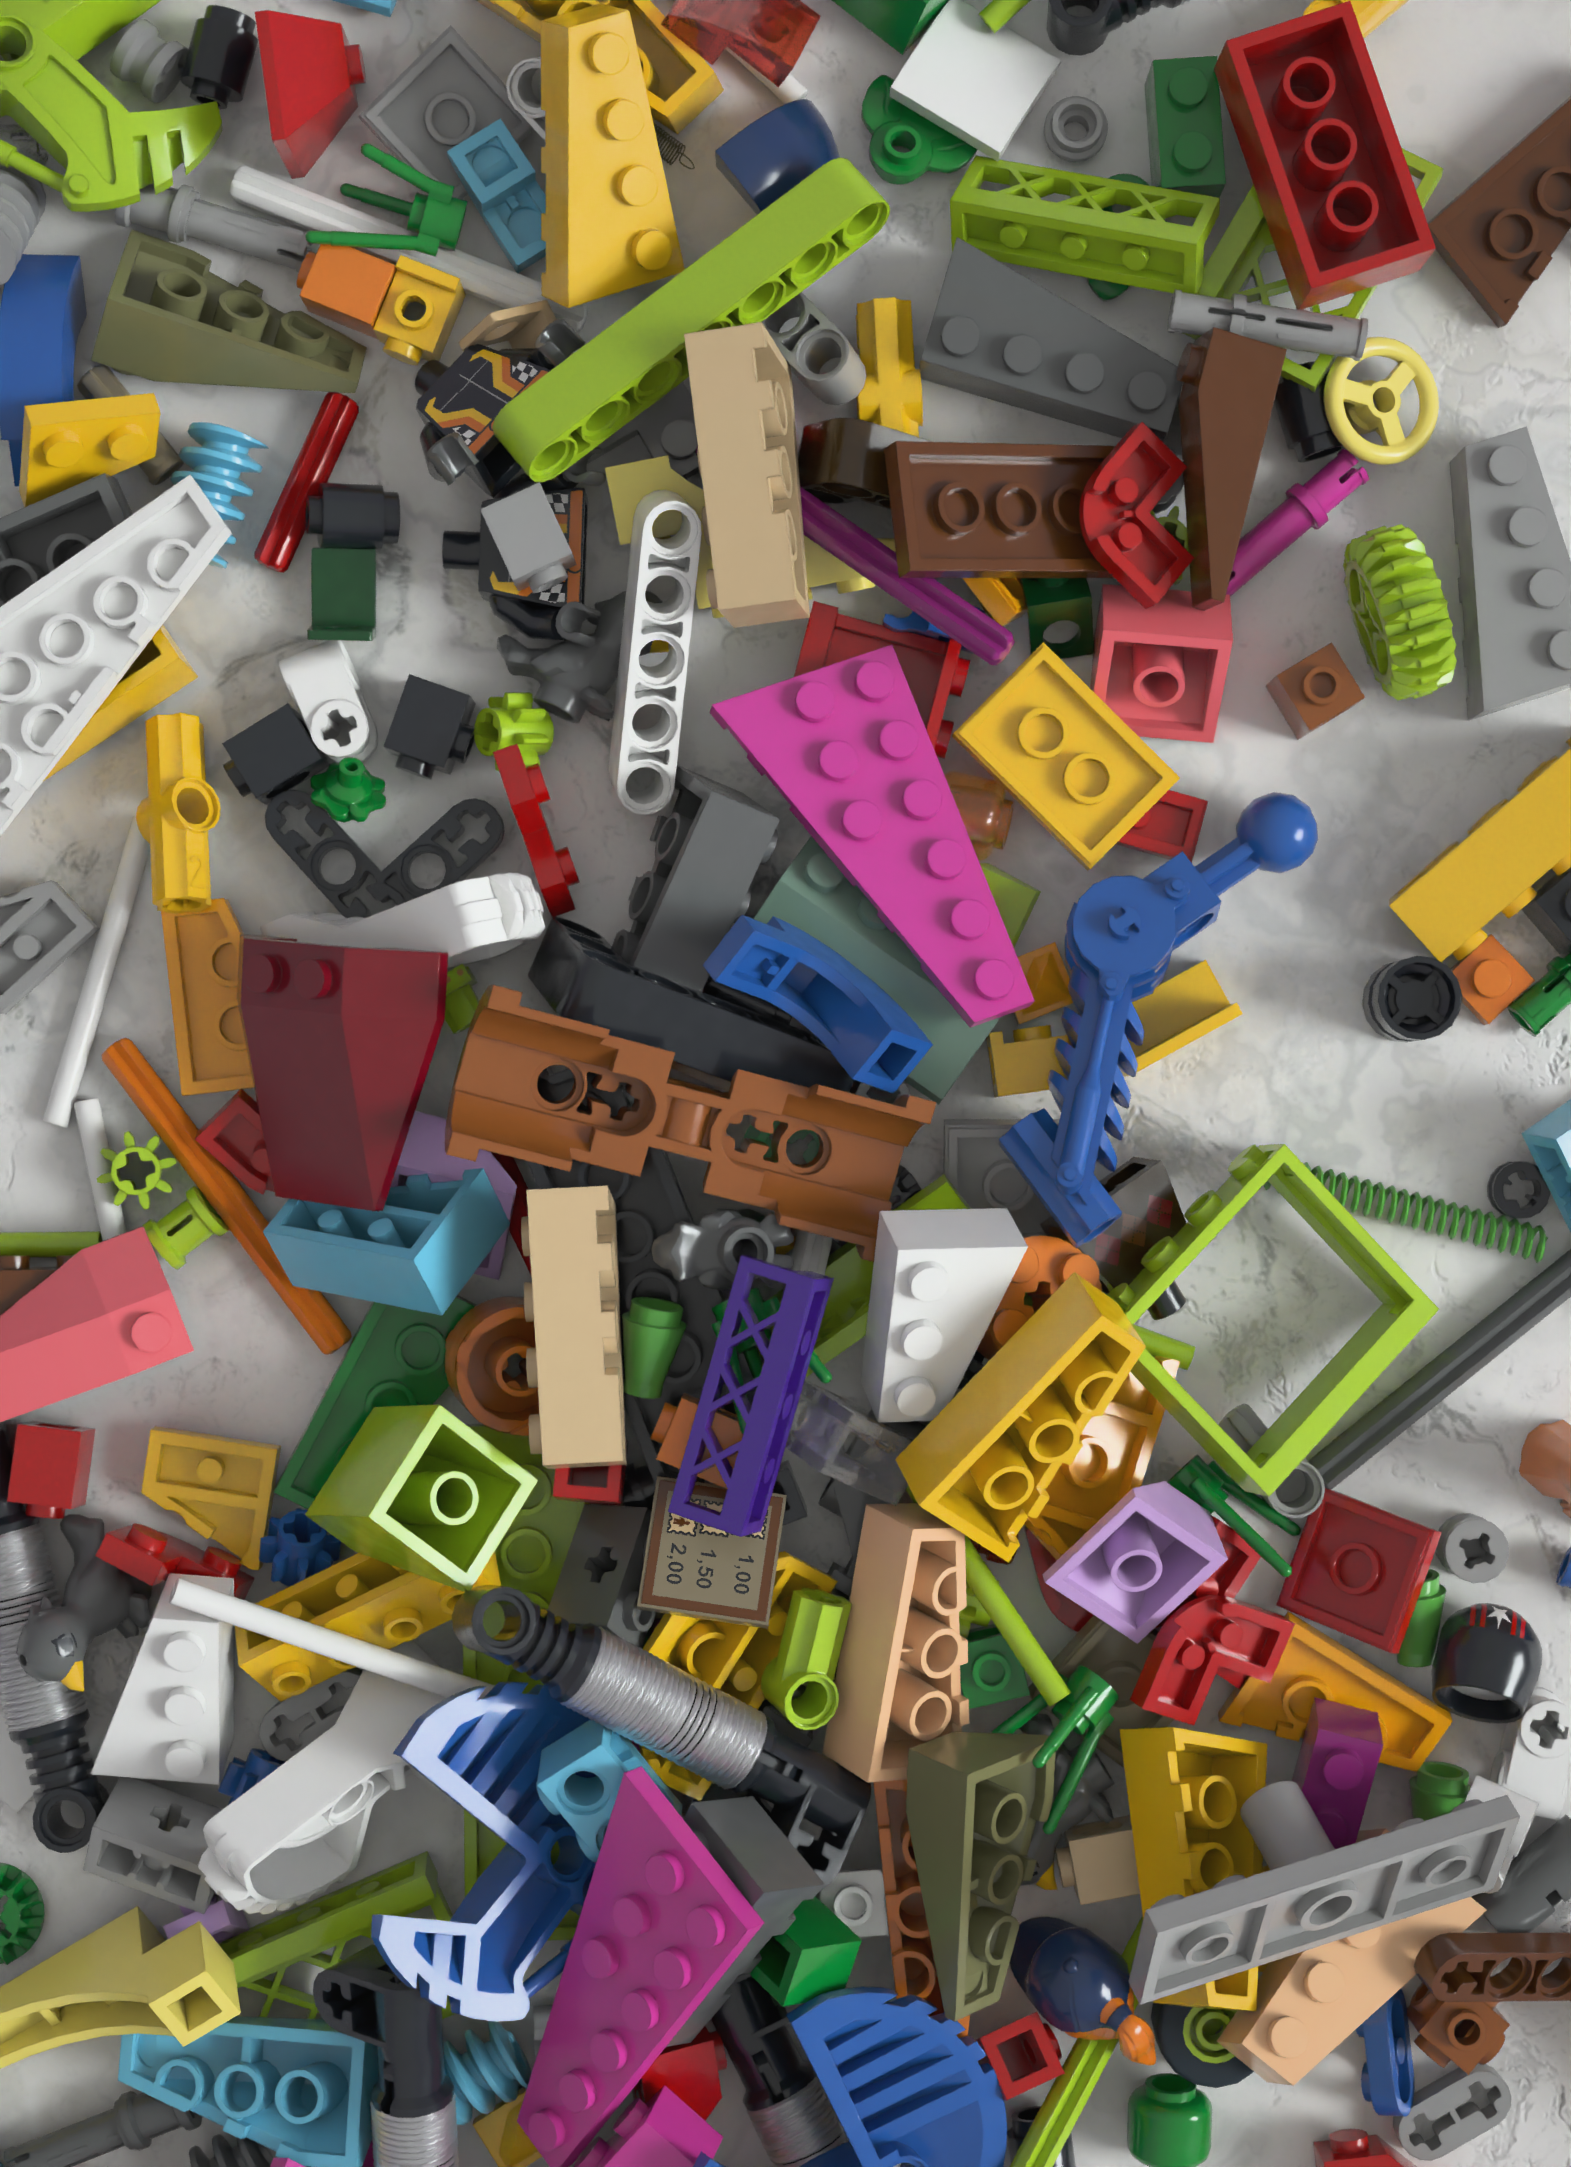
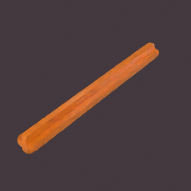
M125 1037L109 1046L101 1055L102 1061L321 1352L326 1355L333 1354L344 1346L352 1337L351 1331L321 1291L296 1287L291 1284L263 1233L269 1222L233 1174L195 1140L199 1129L136 1045Z

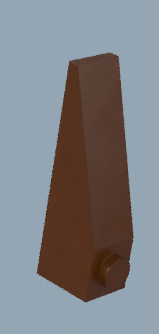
M1215 327L1196 339L1194 343L1186 345L1181 355L1176 375L1177 381L1183 382L1179 399L1182 462L1187 466L1183 472L1188 552L1194 557L1193 561L1189 564L1192 607L1203 611L1225 601L1287 349Z

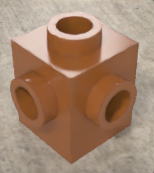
M1423 1982L1413 1994L1410 2005L1407 2007V2017L1420 2033L1414 2040V2043L1442 2068H1445L1450 2060H1452L1468 2075L1478 2063L1484 2065L1497 2055L1505 2041L1504 2032L1510 2024L1496 2008L1499 2002L1439 2001ZM1461 2020H1463V2021L1460 2023V2025L1455 2029V2026L1457 2025V2023L1460 2022Z

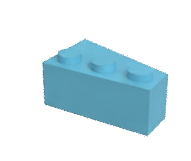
M479 1168L464 1170L463 1180L431 1183L427 1174L410 1175L406 1181L407 1186L390 1187L383 1211H369L288 1199L264 1229L263 1233L293 1286L443 1315L508 1228L510 1222L484 1169Z

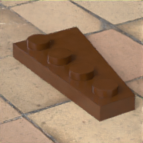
M1571 96L1428 222L1436 246L1435 250L1498 328L1507 325L1519 307L1517 304L1531 284L1539 279L1553 257L1551 255L1571 228Z

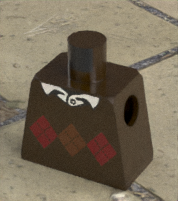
M1133 1157L1117 1168L1115 1172L1110 1173L1099 1181L1120 1208L1122 1215L1106 1231L1089 1243L1079 1246L1078 1249L1082 1253L1089 1255L1096 1262L1099 1268L1102 1292L1106 1295L1122 1283L1129 1285L1145 1268L1141 1261L1148 1250L1167 1236L1173 1238L1186 1224L1169 1176L1161 1160ZM1052 1216L1040 1224L1047 1236L1060 1238L1071 1243ZM1175 1280L1147 1309L1153 1320L1166 1318L1177 1312L1185 1304L1186 1299Z

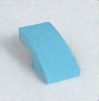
M500 118L448 150L447 157L490 232L515 271L519 273L546 256V242L541 240V213H546V195L536 181L535 169Z

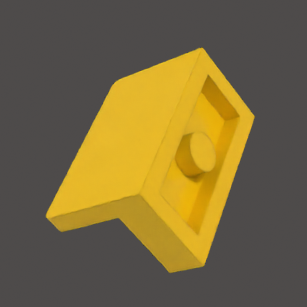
M1206 960L1159 984L1154 989L1153 994L1132 1002L1144 1029L1142 1046L1136 1045L1128 1039L1138 1063L1137 1072L1243 1014L1237 1002L1229 1003ZM1121 1070L1124 1077L1129 1076Z

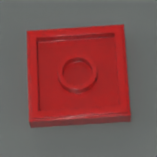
M1325 1488L1322 1503L1307 1517L1290 1564L1292 1574L1285 1578L1276 1606L1389 1653L1398 1654L1442 1532L1338 1491Z

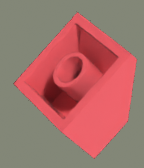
M1102 584L1094 636L1090 689L1139 737L1214 743L1233 643L1230 595L1226 594L1223 603L1203 611L1192 607L1191 591L1168 590L1156 605L1145 609L1123 586Z

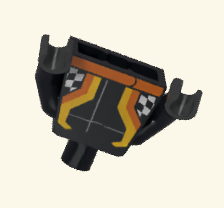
M560 318L553 321L540 333L535 342L536 348L501 349L497 351L481 344L469 346L450 367L437 360H431L422 365L415 378L416 391L422 395L417 401L416 410L425 424L420 434V442L429 473L434 479L441 482L445 481L449 486L456 481L457 477L465 472L486 494L494 498L521 470V466L494 435L492 426L496 416L508 402L567 359L575 350L584 346L586 342L564 319Z
M600 447L594 448L555 478L540 482L577 564L565 570L568 578L562 583L539 593H533L530 586L518 591L482 513L480 532L444 531L442 545L443 568L479 570V593L483 600L490 602L493 614L528 638L567 639L587 648L593 647L595 644V638L581 633L582 623L592 616L600 618L601 613L585 605L588 497L585 488L575 487L579 483L600 486L605 482V473L587 472L588 459L594 454H601L602 448ZM523 473L509 481L494 499L482 501L481 509L539 482H534L526 473Z

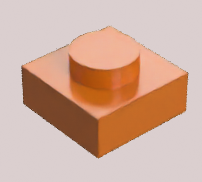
M1492 934L1488 935L1475 950L1450 969L1458 979L1462 993L1461 1002L1483 1025L1490 1024L1535 981Z

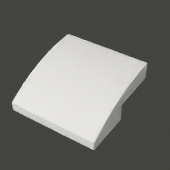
M949 0L890 87L889 96L994 160L999 161L1024 118L1029 117L1059 68L1061 60L1005 26L994 34L978 15L980 13L979 10L962 0Z

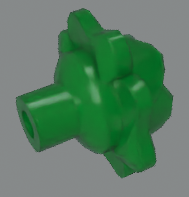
M348 757L342 759L339 763H331L326 772L311 777L310 786L314 790L311 793V802L325 809L335 821L343 823L351 820L364 822L372 811L382 809L386 805V797L382 794L385 791V781L371 775L364 764L357 758Z

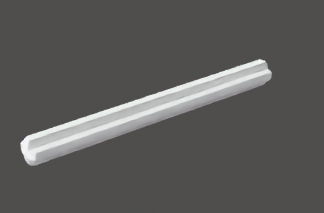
M240 166L231 183L230 195L235 202L308 231H346L418 236L415 232L408 231L405 228L248 166ZM352 247L394 265L397 264L399 256L402 255L458 277L461 280L465 293L505 309L547 300L556 319H564L577 334H579L587 319L589 310L587 302L571 308L562 306L541 296V282L458 249L452 251L439 247L437 255L434 257L414 250Z

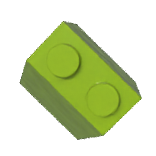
M440 1404L374 1407L305 1515L355 1552L463 1592H469L538 1480Z

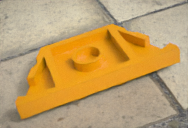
M1155 1356L1154 1358L1175 1379L1180 1362L1162 1356ZM1131 1372L1103 1415L1092 1416L1080 1435L1083 1447L1071 1465L1062 1463L1046 1489L1050 1498L1037 1519L1028 1517L1024 1523L1056 1560L1068 1551L1132 1488L1142 1486L1165 1408Z

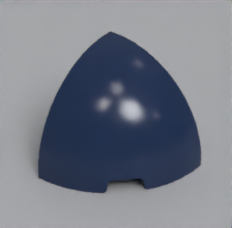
M808 99L792 101L765 114L715 151L716 167L756 214H759L822 165L833 159L840 158L830 128L812 101Z

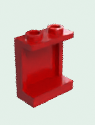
M814 601L794 677L893 645L938 758L945 759L954 726L953 721L942 719L949 695L961 698L971 661L959 657L962 645L953 638H950L949 642H944L910 632H894L880 624L838 614L839 607Z

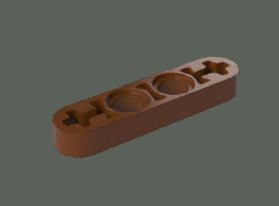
M1571 1933L1440 1934L1429 1940L1421 1948L1416 1956L1414 1968L1419 1979L1439 2001H1571ZM1512 1957L1508 1965L1501 1972L1490 1977L1493 1970L1502 1961ZM1563 1957L1557 1967L1550 1973L1542 1976L1545 1969L1552 1962Z

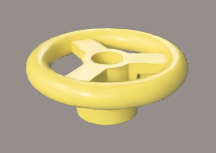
M1369 337L1366 340L1364 353L1360 361L1338 356L1330 367L1324 386L1325 413L1330 428L1337 440L1355 457L1373 464H1396L1414 456L1430 439L1438 418V391L1429 367L1412 348L1392 338ZM1369 357H1387L1398 363L1385 379L1378 382L1364 380L1358 383L1347 379L1352 368L1363 359ZM1413 379L1419 395V415L1413 430L1405 438L1397 412L1401 405L1400 394ZM1373 398L1377 404V409L1373 404ZM1376 431L1381 437L1383 445L1371 443L1359 434H1368Z

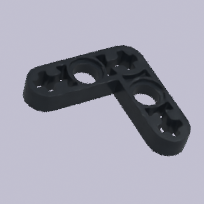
M299 790L281 792L271 800L265 813L266 828L271 837L345 918L355 916L367 918L371 916L369 908L359 898L355 897L350 907L342 900L343 897L360 889L370 873L376 879V883L367 886L366 890L381 903H386L393 899L397 906L450 884L463 881L496 851L502 843L505 832L503 819L492 805L476 798L463 800L454 805L381 871L338 822L331 818L325 809L311 802V796L306 792ZM288 805L298 810L308 805L311 811L306 815L305 821L318 836L321 837L327 827L334 833L333 836L316 844L307 860L300 854V851L310 847L311 844L293 829L286 834L281 830L287 821L282 811ZM470 813L478 819L487 814L491 820L486 824L485 830L490 837L482 844L473 838L463 844L458 851L468 857V859L458 867L451 853L436 843L435 840L445 832L447 839L453 843L465 831L464 825L460 822L464 815ZM341 848L348 850L355 859L356 868L354 875L344 884H330L321 873L322 859L333 849ZM425 853L436 854L445 863L446 872L444 879L438 886L431 889L417 887L410 875L413 861L416 857Z

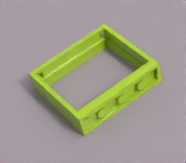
M1254 1144L1243 1150L1230 1163L1227 1171L1231 1176L1216 1192L1210 1190L1192 1203L1184 1215L1188 1220L1184 1227L1173 1238L1167 1236L1148 1250L1142 1258L1141 1263L1145 1268L1129 1285L1122 1283L1109 1292L1107 1296L1119 1304L1133 1325L1268 1181L1383 1303L1247 1453L1230 1438L1146 1349H1144L1130 1371L1245 1492L1270 1497L1437 1313L1439 1308L1285 1144L1259 1145L1258 1147Z

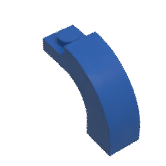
M22 254L15 271L8 282L4 284L0 306L1 440L9 441L15 486H19L24 406L74 401L76 344L87 316L80 256Z
M741 915L703 964V967L715 982L761 998L794 1017L824 1043L852 1079L894 1094L933 1046L913 1019L873 980L821 941L774 916L765 924Z

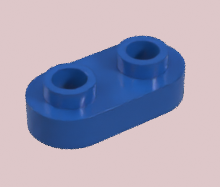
M1400 1989L1356 2029L1358 2036L1364 2037L1367 2059L1361 2074L1362 2093L1364 2099L1367 2102H1372L1375 2112L1381 2116L1406 2117L1411 2111L1414 2100L1415 2082L1407 2006L1404 1993Z

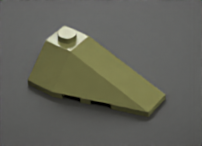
M131 229L107 297L91 361L109 366L121 374L136 375L158 382L340 393L356 392L367 347L302 311L283 313L268 305L261 299L263 289L247 280H244L236 287L209 271L212 261L199 253Z
M951 1732L912 1747L908 1752L906 1814L946 2018L954 2022L1000 2001L1019 1929V1922L1015 1917L1011 1916L1021 1882L1031 1881L1037 1860L1027 1856L1036 1820L1047 1822L1053 1802L1056 1752L1053 1753L1042 1768H1036L1032 1763L1033 1757L1043 1746L1045 1740L1049 1737L1048 1735Z

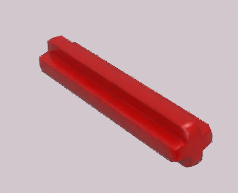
M328 392L323 399L254 552V558L267 568L284 573L291 564L306 530L305 507L307 495L318 496L319 484L328 482L359 413V406L348 396L338 392Z

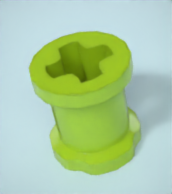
M196 1186L186 1191L187 1199L158 1222L150 1219L142 1225L154 1248L176 1270L186 1264V1255L212 1235L216 1234L221 1237L229 1231L227 1225Z

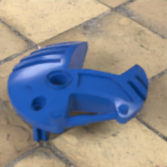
M498 1682L482 1699L478 1698L487 1686L472 1687L446 1698L416 1719L393 1752V1754L401 1757L506 1843L505 1847L478 1878L450 1921L384 1914L372 1915L371 1938L384 1961L406 1986L416 1989L418 1974L420 1996L437 2007L446 2009L448 1995L452 2013L487 2021L523 2019L530 2010L529 1998L563 1972L573 1938L560 1948L559 1954L523 1982L525 1971L569 1909L580 1916L596 1862H592L584 1854L578 1844L574 1829L561 1814H552L545 1807L536 1787L542 1749L590 1719L554 1700L550 1696L548 1686L537 1684L527 1694H523V1690L528 1685L526 1682ZM588 1771L574 1773L584 1778L597 1776ZM558 1841L559 1856L556 1863L552 1865L551 1850L555 1842Z
M855 1987L820 1994L786 2014L849 2140L799 2167H893L901 2163L900 2167H1004L1007 2148V2119L1005 2103L995 2070L988 2063L979 2065L978 2061L987 2055L971 2035L962 2038L956 2036L966 2030L958 2021L954 2022L946 2018L944 2012L928 2016L938 2009L933 2003L912 1994L887 2002L898 1995L892 1989ZM701 2151L693 2167L726 2166Z

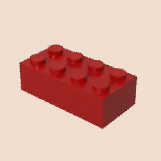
M1351 1L1227 40L1216 62L1214 71L1296 309L1315 306L1420 271L1436 249Z

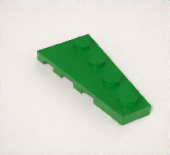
M457 1295L445 1313L437 1315L372 1302L274 1487V1493L309 1509L374 1407L433 1405L449 1387L445 1372L446 1339L460 1319L477 1305Z

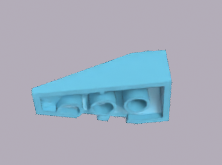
M235 2016L185 2047L173 2036L152 2034L121 2035L118 2081L180 2111L186 2112L190 2110L223 2126L222 2131L239 2139H251L276 2151L275 2156L279 2158H289L303 2166L362 2167L373 2138L371 2135L370 2102L371 2091L378 2082L377 2046L338 2032L323 2019Z

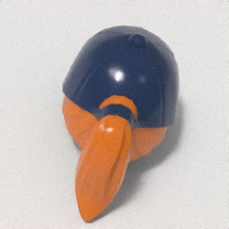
M1037 1917L1019 1924L1010 1959V1967L1019 1986L1042 2017L1054 2027L1074 2038L1086 2040L1118 2039L1123 2056L1132 2062L1148 2066L1154 2065L1156 2063L1154 2033L1145 2020L1134 2015V1993L1129 1984L1130 1974L1128 1965L1123 1957L1111 1945L1087 1928L1078 1927L1058 1918Z

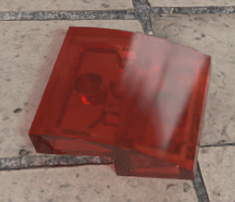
M675 0L661 25L713 65L724 49L728 47L779 87L793 70L821 15L800 0Z

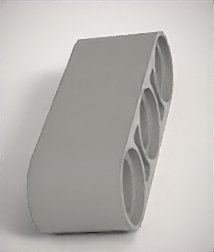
M802 292L762 321L791 367V372L818 399L826 404L840 405L848 403L858 396L866 380V370L863 362L844 334ZM800 317L795 327L787 332L779 333L780 328L786 321L791 318ZM837 357L841 358L837 367L831 372L819 374L820 369L827 361Z

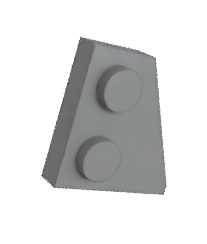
M53 880L22 888L16 893L0 896V1014H7L100 929L68 893Z

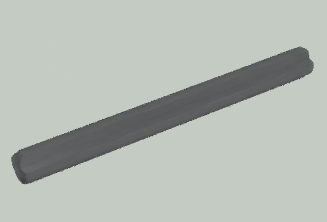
M1571 1249L1313 1456L1308 1462L1320 1472L1325 1488L1333 1489L1569 1299L1571 1297Z

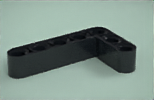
M552 916L528 972V978L552 1009L561 1017L610 1029L609 1035L675 1052L673 1061L730 1082L734 1073L740 1069L808 1088L818 1084L850 1092L855 1080L848 1075L831 1051L814 1034L627 964L600 934L573 921Z

